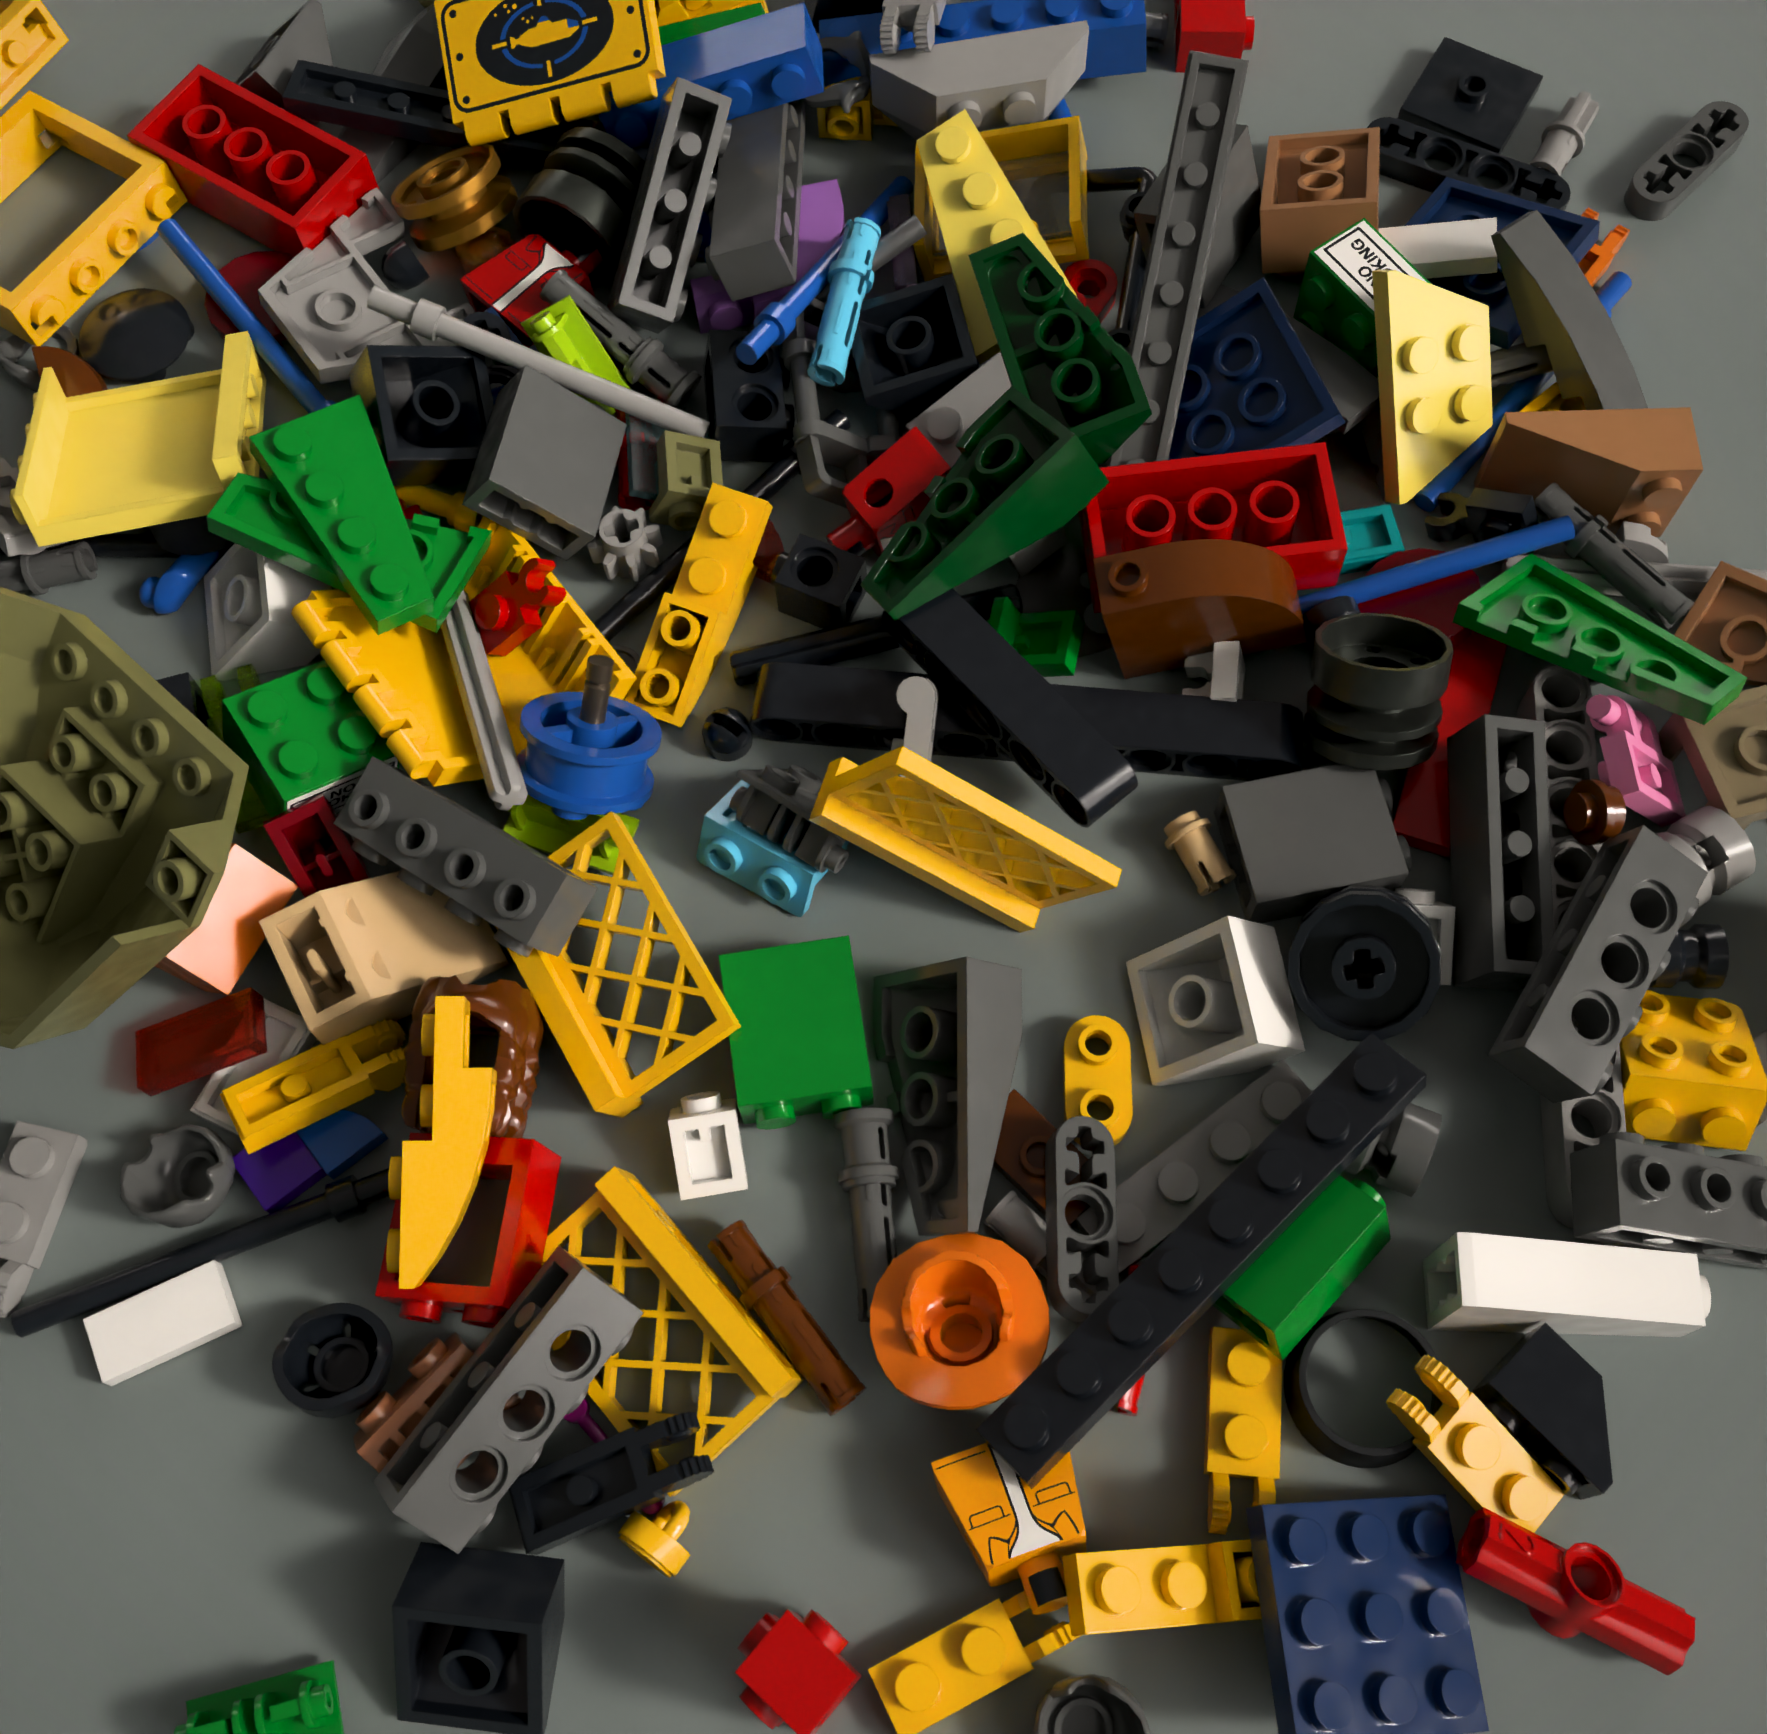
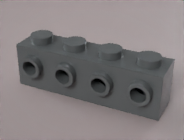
M680 77L676 78L662 96L607 304L610 311L623 322L657 334L674 321L678 322L683 314L688 297V289L683 288L688 266L691 268L694 266L703 239V235L697 232L702 212H708L717 188V179L713 178L712 174L717 157L721 158L727 148L732 130V124L726 122L732 98Z
M1484 714L1447 738L1452 906H1455L1453 941L1454 986L1515 992L1525 988L1554 935L1545 721Z
M373 756L333 823L355 837L350 847L355 852L382 866H386L390 859L402 867L397 875L398 879L432 896L435 889L450 897L444 906L448 911L476 926H480L483 919L498 928L493 937L497 942L525 957H529L533 948L558 957L598 889L596 886L419 779H412L407 772Z
M1630 1132L1603 1134L1599 1136V1144L1570 1153L1575 1238L1640 1249L1697 1254V1258L1767 1270V1166H1763L1761 1157L1748 1154H1733L1719 1158L1704 1155V1148L1702 1146L1688 1143L1667 1144L1661 1147L1647 1145L1643 1135Z

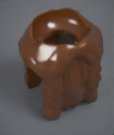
M456 975L452 977H430L419 989L414 1006L411 1009L413 1023L409 1030V1042L403 1051L406 1060L403 1077L406 1085V1095L401 1110L404 1124L410 1128L420 1130V1133H432V1127H421L420 1125L422 1084H433L434 1056L422 1055L421 1028L423 1014H435V996H465L470 1002V1035L500 1037L494 1069L497 1071L495 1110L490 1136L522 1138L527 1125L528 1110L532 1106L531 1099L537 1088L535 1078L540 1070L538 1053L544 1040L542 1014L530 990L522 988L516 981L498 979L486 985L463 984Z

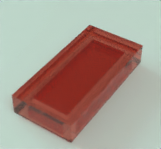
M249 987L136 1031L137 1088L151 1097L266 1053L264 997L252 987Z

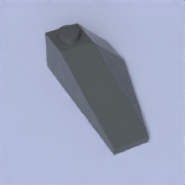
M966 956L874 977L873 1043L877 1060L888 1063L894 1092L886 1098L889 1109L893 1111L894 1118L901 1119L907 1148L902 1155L901 1162L919 1236L978 1232L1023 1034L1022 969Z

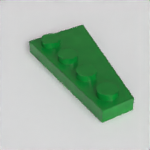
M360 394L249 437L251 454L377 635L433 611L434 595Z
M237 473L207 515L208 531L348 593L271 481ZM414 513L413 520L405 519L434 595V606L432 612L410 622L437 633L489 548L492 531L470 526L469 532L440 526L439 518Z
M1532 553L1459 602L1452 622L1702 725H1705L1738 698L1747 680L1746 676Z

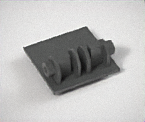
M793 764L788 769L766 765L765 769L739 770L736 776L750 784L748 789L744 786L740 787L730 801L729 807L736 812V820L761 835H767V839L773 843L780 841L787 833L783 842V849L789 853L797 849L794 855L821 873L828 869L836 874L842 869L849 856V852L842 848L847 840L809 820L823 782L820 777L807 769Z

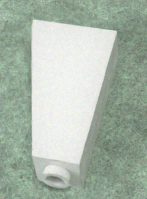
M1456 1232L1423 1260L1428 1330L1528 1333L1547 1323L1557 1334L1682 1337L1706 1326L1705 1318L1708 1316L1711 1307L1709 1283L1704 1275H1699L1697 1254Z

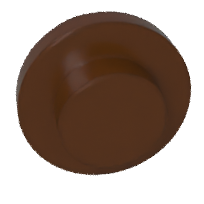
M1585 779L1579 781L1571 790L1564 803L1563 817L1567 828L1579 843L1583 845H1599L1621 832L1626 819V805L1621 792L1616 787L1606 785L1598 779Z

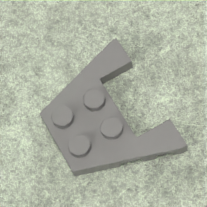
M377 187L361 198L362 206L349 218L343 214L329 226L331 234L313 250L305 247L258 289L261 306L320 384L349 379V373L367 345L457 346V344L437 337L435 341L410 332V325L367 308L368 296L374 285L388 291L389 289L364 259L363 255L405 237L403 219L399 217L396 210ZM466 302L447 311L446 314L463 320L467 315L476 311Z

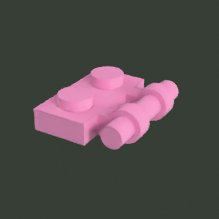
M1599 694L1591 697L1586 704V713L1590 717L1592 726L1606 735L1599 738L1604 761L1598 763L1599 779L1606 785L1616 787L1621 792L1627 807L1661 827L1673 824L1686 816L1673 763L1662 754L1659 735L1653 720L1642 712L1633 710L1632 706L1619 696Z

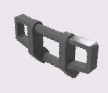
M814 299L796 318L795 329L783 341L782 348L784 367L791 372L797 424L793 427L792 432L794 447L797 452L805 490L812 496L847 508L842 496L844 487L902 437L899 413L875 407L879 435L868 436L867 438L820 420L816 382L807 373L816 342L805 338L804 321L819 327L826 303ZM851 349L843 383L838 385L835 382V386L824 387L840 393L863 391L856 362L852 358ZM823 462L845 470L846 483L830 477L825 470Z

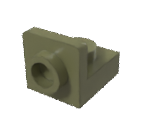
M664 430L656 443L659 494L649 509V519L652 523L668 525L680 531L695 530L712 482L723 486L720 441Z

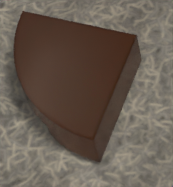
M32 347L40 379L43 368L52 367L66 397L108 390L101 375L85 360L74 353L56 347Z

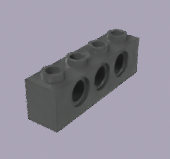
M1644 825L1606 840L1602 844L1488 1056L1552 1103L1588 1097L1597 1093L1607 1083L1612 1074L1613 1064L1610 1061L1621 1039L1635 1028L1642 1016L1643 1010L1639 1005L1650 983L1655 981L1664 972L1670 962L1671 953L1668 949L1677 931L1696 912L1699 905V899L1696 898V895L1708 872ZM1601 960H1602V962H1603L1604 965H1605L1607 975L1605 974V972H1604V970H1603V967H1602V964H1601ZM1571 1014L1576 1019L1578 1032L1573 1026Z
M558 1246L373 1481L391 1512L459 1554L473 1535L480 1533L487 1527L496 1512L498 1502L518 1476L527 1472L536 1463L541 1455L544 1442L564 1416L573 1412L582 1403L588 1392L590 1382L610 1356L617 1354L625 1347L632 1336L634 1325L644 1312L618 1289L561 1246ZM571 1330L568 1341L561 1348L550 1351L555 1339L560 1334ZM526 1390L523 1399L516 1406L504 1410L505 1404L510 1397L519 1391ZM480 1451L473 1463L465 1468L457 1469L460 1461L472 1452Z

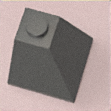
M308 0L272 32L234 83L284 109L282 96L298 59L333 66L322 5L317 0ZM299 117L314 126H316L320 122L312 119Z

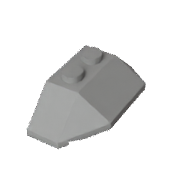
M1087 20L934 44L931 52L918 53L915 47L898 50L897 54L869 55L872 105L915 140H918L964 109H966L979 132L1046 121L1085 72L1089 36Z

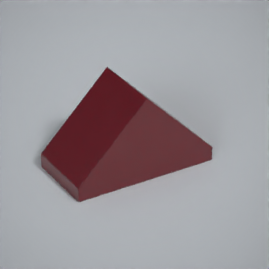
M323 793L263 821L264 828L305 898L320 890L371 878L361 855L350 848L354 842L351 835L333 824L338 814Z

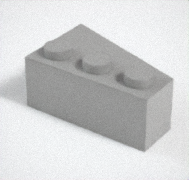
M1001 352L997 353L906 425L908 430L916 426L951 468L961 455L956 444L965 431L1012 386ZM1064 526L1006 558L1021 578L1069 542Z

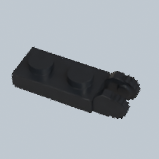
M690 1411L683 1412L643 1429L632 1427L518 1477L509 1488V1493L526 1554L538 1555L630 1515L634 1511L637 1512L665 1499L664 1493L683 1489L712 1475L714 1469L708 1455L690 1456L680 1460L677 1464L657 1472L650 1451L683 1441L699 1431L700 1425L696 1413Z

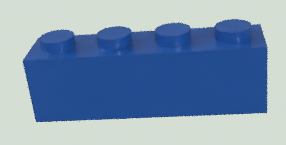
M805 3L795 4L661 45L666 77L656 79L657 99L619 109L615 104L612 91H610L611 111L597 115L608 134L613 135L629 147L635 148L650 143L662 96L677 77L732 98L727 120L823 93L822 46Z

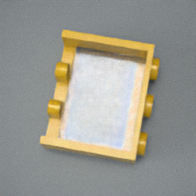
M1079 115L979 132L1057 263L1089 259L1086 162L1088 156ZM916 142L914 214L923 225L927 235L914 243L913 248L926 282L953 272Z

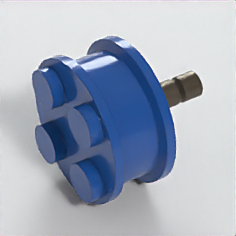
M592 655L588 657L585 675L587 680L584 682L583 692H558L543 695L527 703L521 712L520 730L527 739V747L518 754L517 759L528 795L551 806V811L563 819L581 820L588 817L589 814L606 815L611 811L617 814L638 810L644 806V803L649 800L653 792L654 776L647 763L648 758L653 756L660 747L661 727L656 719L642 708L609 696V682H611L614 661L607 656Z

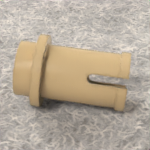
M1190 811L1174 819L1164 828V832L1168 837L1164 844L1168 850H1176L1196 884L1200 896H1205L1222 888L1219 883L1223 880L1225 884L1230 883L1236 877V874L1229 867L1208 831L1212 826L1209 819H1201L1197 811Z

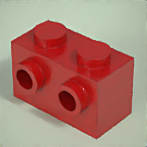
M788 1609L780 1619L775 1614L772 1615L767 1612L750 1630L737 1648L746 1659L735 1673L748 1685L739 1695V1698L772 1730L776 1726L780 1727L785 1722L797 1734H815L862 1675L840 1654L849 1642L813 1609L810 1610L804 1619L798 1613Z

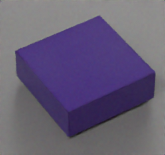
M297 1132L249 1155L244 1148L233 1156L235 1168L263 1209L268 1213L282 1209L327 1176Z

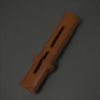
M743 1220L734 1222L716 1235L719 1241L715 1238L709 1242L707 1247L721 1265L724 1266L736 1286L742 1292L739 1298L740 1302L748 1312L754 1309L760 1319L764 1321L781 1348L817 1394L816 1396L827 1409L826 1411L830 1417L841 1411L856 1399L855 1396L862 1394L866 1387L848 1367L832 1342L798 1299L788 1284L792 1279L783 1266H780L778 1269L756 1242V1239L748 1230Z

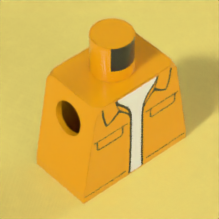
M987 1443L931 1462L939 1495L989 1586H1000L1020 1578L1034 1615L1046 1614L1068 1605L1062 1556L1087 1552L1085 1525L1070 1451L1033 1489Z

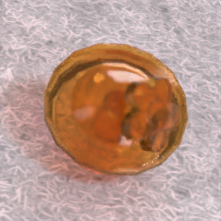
M493 226L482 235L456 246L455 254L460 260L466 274L517 243L510 239L511 233Z

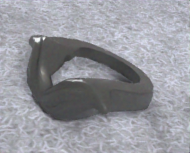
M855 31L848 37H825L819 39L822 53L832 51L839 54L842 58L848 59L849 64L859 68L861 77L859 80L852 79L836 83L824 89L823 93L803 98L802 100L812 108L840 106L843 113H849L853 104L862 101L868 95L870 90V54L861 39L860 31Z
M31 323L35 330L39 327V325ZM62 325L51 337H59L67 342V351L79 356L78 340L70 328ZM13 334L0 342V365L17 383L38 392L40 384L38 370L34 371L16 364L32 344Z

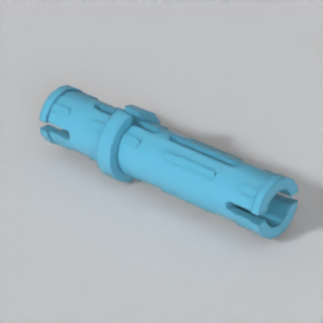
M855 217L854 222L851 219L847 220L837 260L833 261L829 267L827 275L828 282L830 283L829 294L816 337L814 352L807 369L808 376L816 383L824 386H835V382L841 385L845 379L847 361L855 337L862 302L865 294L869 293L873 286L874 272L872 271V263L881 237V229L875 222L867 218Z

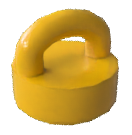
M672 1501L665 1505L652 1521L634 1511L618 1531L620 1535L618 1538L667 1578L675 1577L691 1556L677 1542V1539L688 1524L690 1517L689 1507L683 1501Z

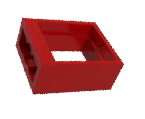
M410 1132L408 1141H432V1133ZM489 1138L488 1149L479 1179L510 1181L490 1287L423 1282L421 1286L414 1289H399V1273H388L386 1242L375 1296L400 1306L399 1317L406 1320L437 1324L441 1323L443 1312L463 1314L462 1323L493 1329L542 1266L562 1157L535 1139ZM395 1200L389 1229H400L401 1200Z

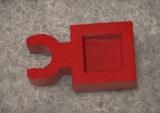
M531 558L525 562L519 573L505 571L468 602L488 655H508L543 626L537 610L542 606L555 607L564 600L566 596L565 588L550 585L544 586L545 577L556 568L553 560Z

